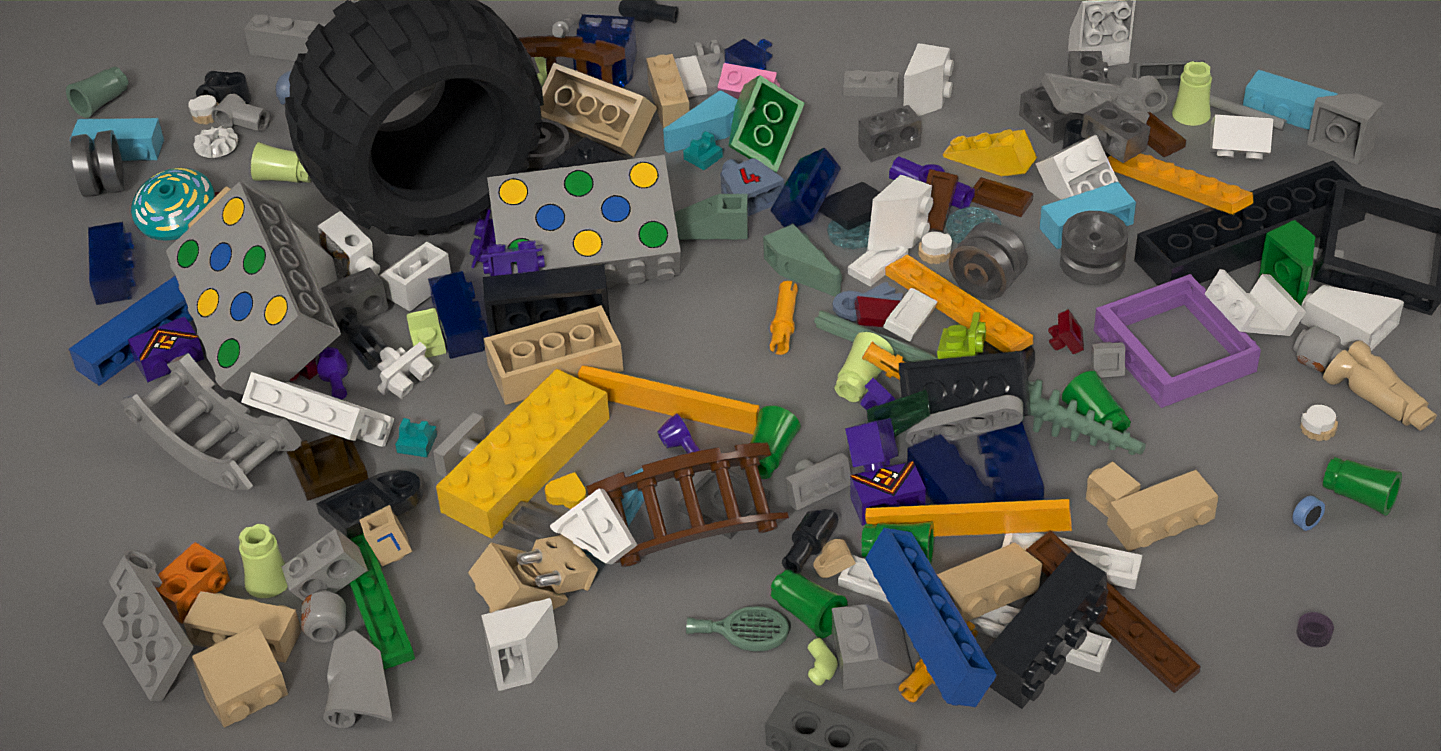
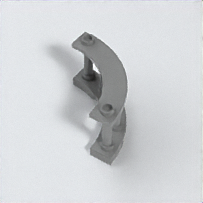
M189 353L176 357L168 363L167 366L171 370V376L141 399L136 393L124 397L120 401L125 407L124 413L127 418L133 423H138L173 458L202 478L230 490L250 489L253 485L246 477V474L275 450L295 451L301 446V438L285 417L272 418L261 415L259 418L250 416L251 413L247 407L229 396L226 400L213 390L216 384L197 365ZM179 385L184 386L196 398V402L165 426L152 413L150 408ZM203 412H210L221 421L219 425L193 446H190L176 435ZM229 432H237L245 437L220 459L204 454ZM253 447H259L237 465L236 462Z

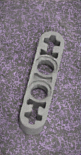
M1005 395L915 418L906 425L905 440L910 446L926 448L1014 426L1023 419V402L1018 397ZM974 417H981L985 419H974Z

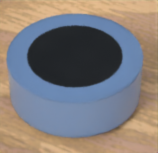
M1314 496L1303 498L1293 512V523L1305 531L1312 529L1321 520L1325 511V504Z

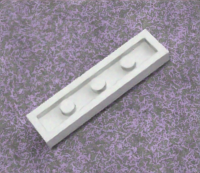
M1037 532L1008 533L1005 535L1002 548L1016 543L1026 551L1028 547L1045 534ZM1060 538L1077 555L1105 571L1109 584L1135 589L1142 555Z

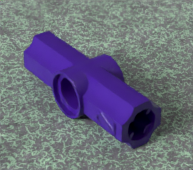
M898 156L893 161L892 167L889 170V178L895 180L900 175L926 183L929 169L945 171L939 165L928 164L921 166ZM957 182L951 205L965 211L971 204L975 189Z

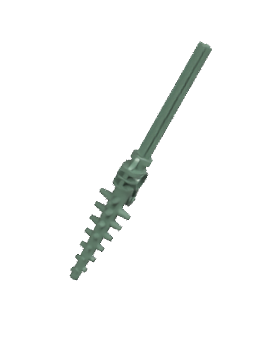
M823 310L819 311L818 317H815L814 320L817 328L851 342H854L856 335L861 332L877 334L891 345L894 356L899 354L903 357L902 360L904 362L937 359V356ZM1036 379L1035 382L1028 381L1031 415L1034 416V432L1038 433L1043 422L1048 421L1052 423L1051 435L1054 437H1058L1061 428L1064 427L1071 430L1070 440L1077 441L1081 433L1090 436L1089 444L1092 446H1096L1098 440L1109 443L1110 450H1115L1118 446L1129 450L1128 453L1131 455H1135V453L1141 455L1144 452L1146 444L1130 437L1129 431L1121 433L1112 429L1113 422L1110 420H1106L1104 425L1094 421L1095 411L1088 410L1086 417L1076 413V400L1072 399L1067 408L1060 406V391L1057 389L1053 390L1049 400L1042 398L1043 381L1040 379ZM1023 416L1022 421L1019 424L1014 425V427L1020 428L1025 416Z

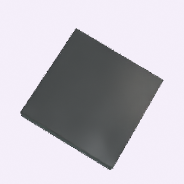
M728 469L741 517L755 515L757 512L748 480ZM710 471L694 486L705 525L728 520L716 475ZM764 488L768 502L770 500V491ZM682 498L678 502V511L688 516L685 501ZM731 532L722 535L731 539L737 532Z

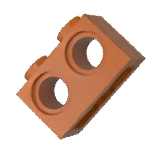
M194 542L158 574L162 584L159 588H155L176 621L183 624L200 591L216 594L225 587L230 578L224 559Z

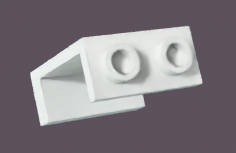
M1220 269L1205 292L1210 301L1240 332L1291 336L1306 313L1291 295L1271 275L1262 274L1251 292L1246 293L1225 270Z

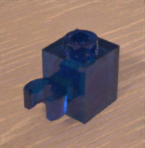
M742 39L724 49L725 63L766 70V62L773 57V54L766 50L772 46V43L766 39H761L754 45L748 40Z

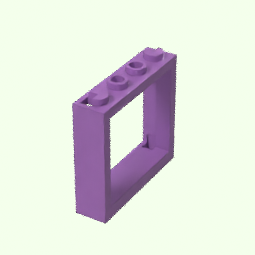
M1191 274L1096 308L1094 332L1103 342L1124 343L1125 367L1160 408L1255 373L1258 368L1261 349L1256 344V341L1252 340L1245 332H1240L1205 295L1206 289L1204 286H1201ZM1185 305L1227 350L1230 356L1171 377L1126 326Z

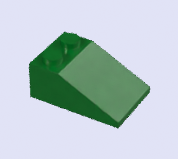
M761 75L744 84L735 105L728 146L748 159L759 160L777 173L805 103Z

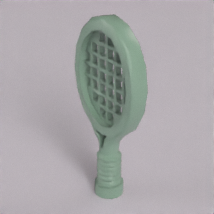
M754 606L736 610L721 621L713 622L712 620H697L687 617L686 633L711 634L716 632L723 635L732 645L740 649L767 651L780 646L786 641L789 634L787 619L781 613L770 608Z

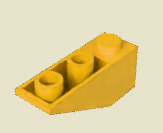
M1007 129L994 134L985 132L971 137L958 136L950 142L949 147L943 153L944 158L999 176L1025 174L1037 159L1025 129L1016 131Z

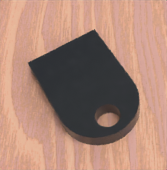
M403 470L388 471L377 474L316 503L320 516L347 538L351 539L363 533L360 519L388 505L391 506L397 517L414 508L421 501L423 490L420 478L416 474Z

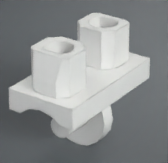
M421 342L407 352L402 347L396 351L391 347H385L380 352L382 362L378 364V368L382 371L380 373L382 383L377 389L383 395L391 391L402 399L413 388L414 383L407 377L412 373L420 381L426 380L432 374L434 367L425 357L426 347Z

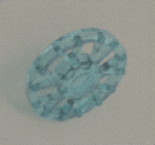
M967 207L959 209L949 216L946 231L951 236V239L959 244L974 226L985 222L986 218L992 220L990 222L1001 225V221L997 215L987 209ZM976 214V216L968 217L967 215ZM957 219L962 222V225L954 221Z
M832 220L827 228L828 238L834 245L843 249L867 247L869 237L866 235H869L870 228H866L870 227L871 221L847 230Z

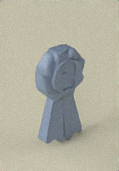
M884 282L864 294L851 290L839 293L834 298L832 304L833 311L838 317L854 322L857 320L854 304L857 296L901 301L903 293L895 294V288L890 287L888 282Z

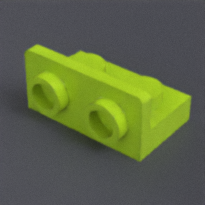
M980 312L973 313L970 329L963 325H952L948 328H943L937 350V359L975 356L978 353H983L984 341L986 340V322H980Z

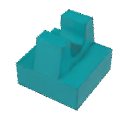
M705 131L702 133V138L699 140L693 139L690 142V146L683 150L684 160L702 170H706L723 157V149L716 145L714 135Z
M403 418L399 426V437L395 444L397 453L428 457L437 437L436 426L429 425L428 421H421L420 424L410 423V419Z

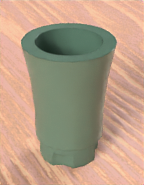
M115 66L82 81L67 85L66 96L71 107L78 115L89 118L103 105L127 90L129 83L126 75L120 68Z

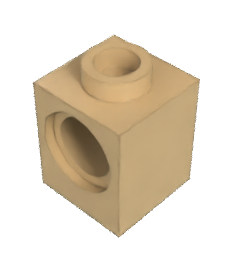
M1112 461L1103 468L1094 470L1087 479L1086 500L1108 517L1110 502L1140 491L1141 484Z

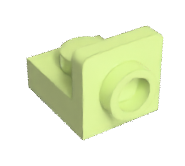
M432 308L407 314L406 317L413 347L421 342L426 347V358L446 354L436 309Z

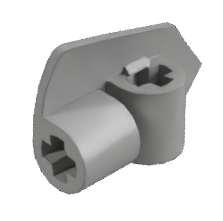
M355 630L334 640L327 675L329 692L323 715L325 722L336 728H348L355 723L357 714L392 721L393 717L380 650Z

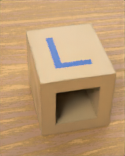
M390 505L360 519L364 536L382 567L391 562H396L412 552L408 537Z

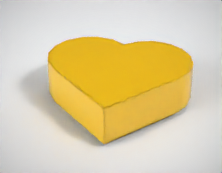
M575 472L550 481L544 489L546 501L549 504L564 505L569 509L574 508L587 498L586 489Z

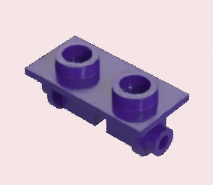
M489 209L484 220L478 219L474 230V235L478 236V239H473L469 254L473 255L471 268H474L476 261L488 262V258H481V254L483 251H488L487 246L496 244L493 219L489 218L491 212Z
M535 240L518 242V247L506 248L505 244L487 246L488 251H483L481 254V258H488V262H483L484 274H490V276L512 274L511 262H517L518 273L540 271L539 268L545 267L544 255L538 256V252L543 250V244L536 245Z

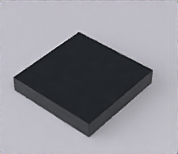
M860 182L815 201L816 210L847 230L871 221L873 199L881 192L864 182Z

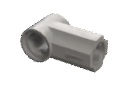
M236 94L227 95L211 113L213 121L218 126L223 125L225 129L238 125L264 132L268 128L271 118L269 110L248 105Z

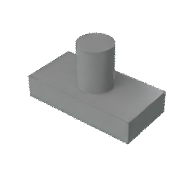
M473 412L433 451L437 474L443 477L447 476L487 437L483 416Z
M839 453L815 465L807 459L801 460L796 465L795 474L785 478L790 505L799 510L849 487L851 472L848 457L843 453Z

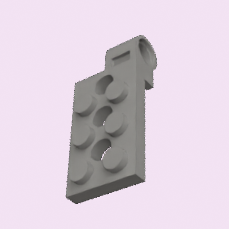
M1044 73L1041 81L1055 108L1064 114L1074 112L1084 115L1087 111L1098 105L1110 101L1146 124L1149 118L1148 112H1159L1168 101L1167 94L1158 80L1149 75L1139 79L1124 76L1120 86L1051 73Z
M127 550L109 579V583L117 597L102 623L150 701L162 702L194 647L155 588H159L162 581L155 572L156 564L153 559L143 552Z

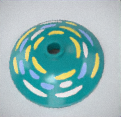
M182 167L164 170L145 181L136 192L131 205L133 221L144 235L152 239L164 241L179 239L189 229L188 224L216 197L215 191L209 179L197 170Z

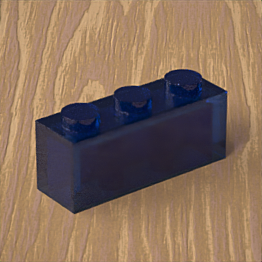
M825 147L798 160L770 209L784 228L792 224L799 227L813 221L839 174L841 167Z
M123 221L88 227L89 284L96 305L132 299V287L136 286L134 270L131 269L135 268L134 254L131 250L135 249L132 233H126Z
M463 271L429 278L431 300L438 314L439 325L449 358L453 359L485 351L484 338L488 337L485 320L479 321V318H482L478 300H472L476 299L472 281L466 282Z
M1022 421L1014 426L982 433V435L977 436L979 454H984L986 458L984 460L986 476L993 480L992 494L995 502L1037 501L1044 499L1045 487Z
M941 434L907 448V462H914L926 488V494L935 505L992 503L996 501L992 489L981 482L974 468L964 462L959 456L957 448L953 444H949Z

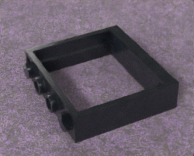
M1337 179L1326 200L1313 280L1342 289L1399 299L1404 302V308L1432 316L1441 303V209ZM1342 206L1435 233L1430 283L1425 284L1335 257Z

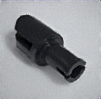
M622 0L618 6L619 13L623 17L651 23L654 19L676 23L679 15V8L677 6L657 4L656 0Z
M355 314L345 315L350 324L348 325L342 318L340 327L349 336L348 345L366 369H374L375 367L364 353L368 352L378 363H381V356L374 347L377 344L383 350L385 347H388L387 344L372 327L363 326Z
M822 509V511L814 510L806 513L792 534L793 546L782 559V565L786 570L800 573L809 556L817 555L821 552L838 524L839 519L834 511Z

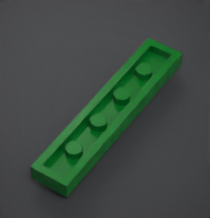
M364 533L351 538L350 540L359 546L368 571L350 582L349 585L371 644L381 652L384 670L415 660L412 646L376 555L367 542Z

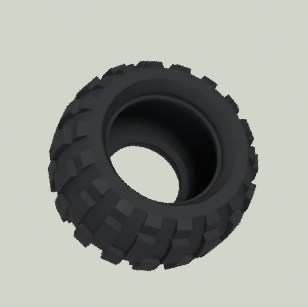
M346 0L333 10L335 17L325 26L318 24L308 36V40L305 43L308 51L307 53L298 54L288 79L290 83V97H285V116L293 149L301 165L329 203L339 209L353 222L367 229L374 226L385 234L414 237L418 231L421 234L429 233L430 235L448 232L449 227L453 224L462 222L466 225L480 218L479 212L491 204L487 177L525 173L530 165L528 163L531 158L529 152L536 150L543 123L540 106L544 105L542 87L529 53L507 24L490 7L478 0H359L355 3L351 0ZM437 82L431 95L418 109L401 119L383 123L391 111L414 92Z

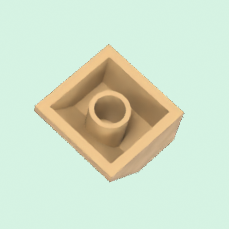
M490 543L468 572L475 583L476 591L483 596L490 607V613L551 598L554 610L565 605L568 598L564 593L557 594L551 585L538 587L535 583V578L541 574L532 563L519 565L517 562L518 554L526 551Z
M258 624L192 656L205 698L224 728L243 720L248 715L267 705L276 703L279 699L288 695L282 672Z

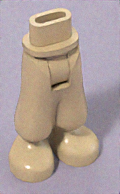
M1363 341L1354 342L1348 352L1342 350L1331 361L1324 372L1323 379L1331 385L1339 384L1345 378L1349 379L1350 390L1378 407L1397 421L1402 420L1405 426L1412 424L1421 431L1437 417V414L1428 408L1429 403L1404 383L1381 357L1371 354L1370 346Z

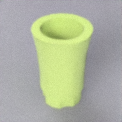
M1192 61L1184 66L1177 98L1172 109L1173 118L1182 124L1190 126L1206 123L1211 117L1210 89L1212 77L1210 75L1211 67L1208 64Z
M260 142L256 144L251 160V176L254 181L311 182V178L301 165L295 151L272 147Z
M870 332L857 334L851 351L838 373V380L834 389L840 397L846 398L850 402L860 401L863 394L868 392L864 386L872 378L876 379L882 371L880 368L862 359L870 343L874 342V344L894 355L891 345L877 334Z
M264 524L246 527L239 535V550L244 567L245 589L250 595L257 598L275 597L288 588L281 567L285 562L279 551L277 540L271 534L270 528Z

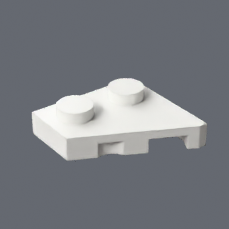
M600 488L550 525L554 532L567 537L575 545L591 552L594 557L606 564L612 565L637 546L607 492Z

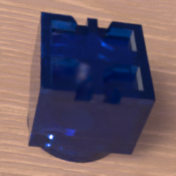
M582 14L579 28L576 31L577 36L575 37H583L584 43L595 44L596 40H601L625 48V59L614 62V65H612L613 85L620 88L626 86L633 78V64L637 54L634 17ZM573 59L574 70L576 71V60ZM587 61V75L602 80L601 66Z

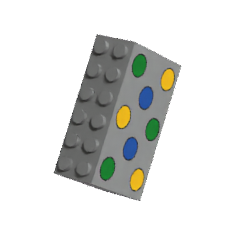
M665 155L487 177L496 244H505L506 248L518 247V242L535 240L536 245L543 244V250L538 252V256L544 255L545 267L539 268L540 271L604 264L607 288L625 282L640 284L648 279L670 280L680 275V246ZM511 262L512 274L518 273L517 262Z
M239 181L166 250L170 260V267L179 283V290L184 295L188 305V312L197 327V335L203 342L207 352L206 357L215 372V380L225 390H231L244 395L251 372L286 383L341 335L282 201Z

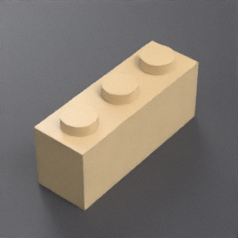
M673 54L646 58L648 85L663 129L690 111L689 100Z
M1194 470L1110 502L1107 525L1129 552L1140 547H1147L1155 541L1168 536L1178 535L1186 529L1197 525H1204L1215 519L1218 495L1200 473Z
M1012 543L941 572L937 576L962 618L967 622L1037 592L1040 584L1042 563L1019 545Z
M200 591L183 622L191 644L207 648L258 624L275 660L286 663L301 633L296 609L284 605L276 606L260 603L253 599L244 600L221 593L213 594Z

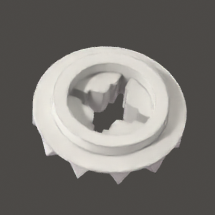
M222 125L218 128L211 127L209 130H201V134L195 136V143L193 144L195 151L199 155L207 158H217L231 153L238 145V137L232 128L225 129Z

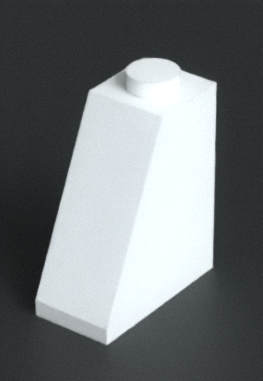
M1322 285L1313 294L1309 293L1303 300L1301 307L1306 313L1301 323L1310 328L1313 326L1320 327L1339 336L1341 344L1347 348H1350L1356 341H1363L1370 346L1372 351L1399 325L1404 302L1399 299Z

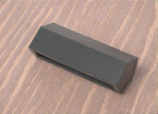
M1192 61L1134 63L1132 78L1139 79L1149 75L1155 77L1161 86L1180 85L1184 66Z

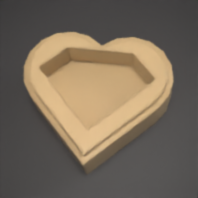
M834 539L825 544L822 554L815 559L813 566L821 578H829L855 565L856 562L845 541Z

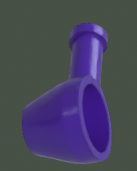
M327 347L319 354L317 363L318 376L321 380L330 382L332 397L342 400L347 396V390L343 385L342 379L348 374V364L337 348Z
M677 413L668 418L657 431L660 440L667 449L682 446L686 453L701 451L692 439L687 426Z

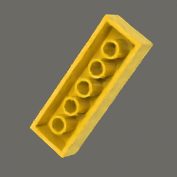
M559 369L554 370L436 485L441 513L492 539L503 528L504 520L520 501L528 503L610 419L607 392Z

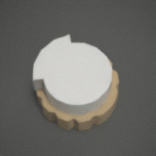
M210 95L199 96L194 100L191 99L189 101V110L194 122L198 124L213 123L211 113L219 103Z
M941 232L926 233L918 247V255L921 257V260L929 264H940L947 261L952 248L951 236L948 233L943 234Z
M1314 405L1307 410V413H1302L1300 428L1302 433L1307 435L1308 438L1315 439L1316 441H1326L1335 436L1338 421H1336L1335 412L1330 407Z

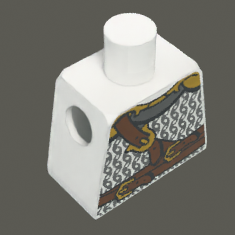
M341 211L318 225L319 245L333 258L336 274L346 278L370 267L378 275L380 265L373 261L371 240Z

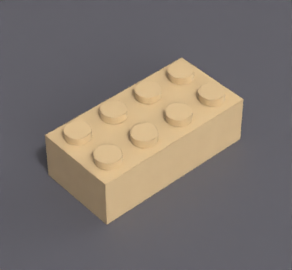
M556 63L553 64L542 87L544 105L540 106L541 119L556 121L563 125L570 133L583 138L587 137L596 143L632 157L635 156L657 108L642 95Z
M602 306L484 338L487 363L505 405L525 400L556 369L578 379V372L582 365L615 373L623 372L621 344Z

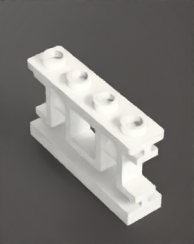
M254 372L250 374L241 403L349 440L356 441L357 438L380 447L386 446L394 422L393 417L291 382L284 383Z

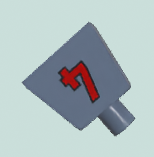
M752 158L738 164L736 160L730 159L723 164L722 172L720 173L722 194H747L748 216L785 202L784 179L759 160Z

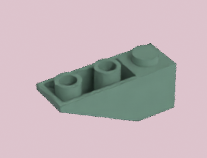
M717 194L674 212L678 240L748 239L747 194Z
M794 224L763 236L764 259L780 276L834 297L841 293L842 274L839 268L833 266L826 259L824 253L817 249L810 242L808 236L805 233H801Z

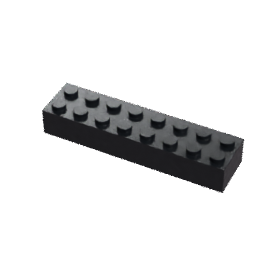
M1332 160L1250 191L1253 193V204L1233 215L1213 207H1207L1138 233L1134 261L1158 286L1189 274L1200 284L1215 278L1220 269L1229 273L1262 260L1266 233L1293 220L1309 230L1315 236V239L1321 236L1327 196L1337 179L1362 185ZM1342 206L1339 230L1363 221L1366 213Z

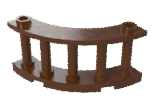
M554 35L518 38L531 58L543 57L546 59L547 77L553 64H557L556 58L566 57L576 60V71L586 75L587 61L601 66L602 81L613 85L612 65H614V62L625 59V48L601 40H596L595 44L584 43L583 37L575 36L559 38Z
M768 443L738 444L734 446V452L721 453L720 448L717 447L682 454L642 465L643 471L625 477V473L621 472L586 486L588 495H591L599 488L607 492L628 530L629 527L621 499L624 498L623 494L635 489L642 491L654 539L637 544L636 547L614 563H621V567H628L640 563V557L698 539L744 530L758 529L759 533H766L777 529V523L788 519L789 516L788 512L770 513L758 470L759 460L771 456ZM740 466L741 470H745L757 515L741 517L728 471L731 467ZM711 470V473L716 475L728 520L705 525L692 477L695 476L694 473ZM675 478V481L680 483L692 528L667 535L655 487L658 486L657 482Z

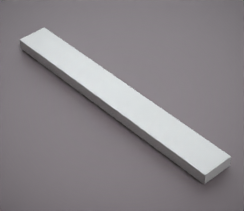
M852 555L856 564L841 572L838 578V586L890 603L886 599V595L877 579L873 576V572L866 560ZM1006 605L969 621L975 625L973 630L997 638L1019 613L1020 609ZM1087 631L1084 643L1079 649H1072L1066 656V662L1100 673L1111 647L1112 639Z

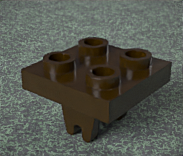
M334 434L311 442L307 440L301 441V446L295 451H286L307 501L358 484L369 478L353 441Z

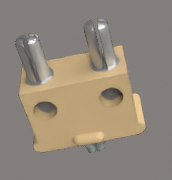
M562 534L537 539L532 551L519 553L517 556L519 565L532 563L541 575L535 578V583L538 587L551 585L557 594L581 589L588 591L598 571V568L592 563L594 558L590 554H585L580 547Z

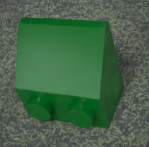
M1295 220L1266 233L1258 278L1262 274L1271 275L1300 306L1307 296L1313 267L1315 236Z

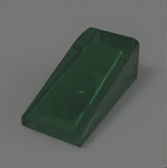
M927 390L867 409L868 422L891 418L895 437L931 416Z

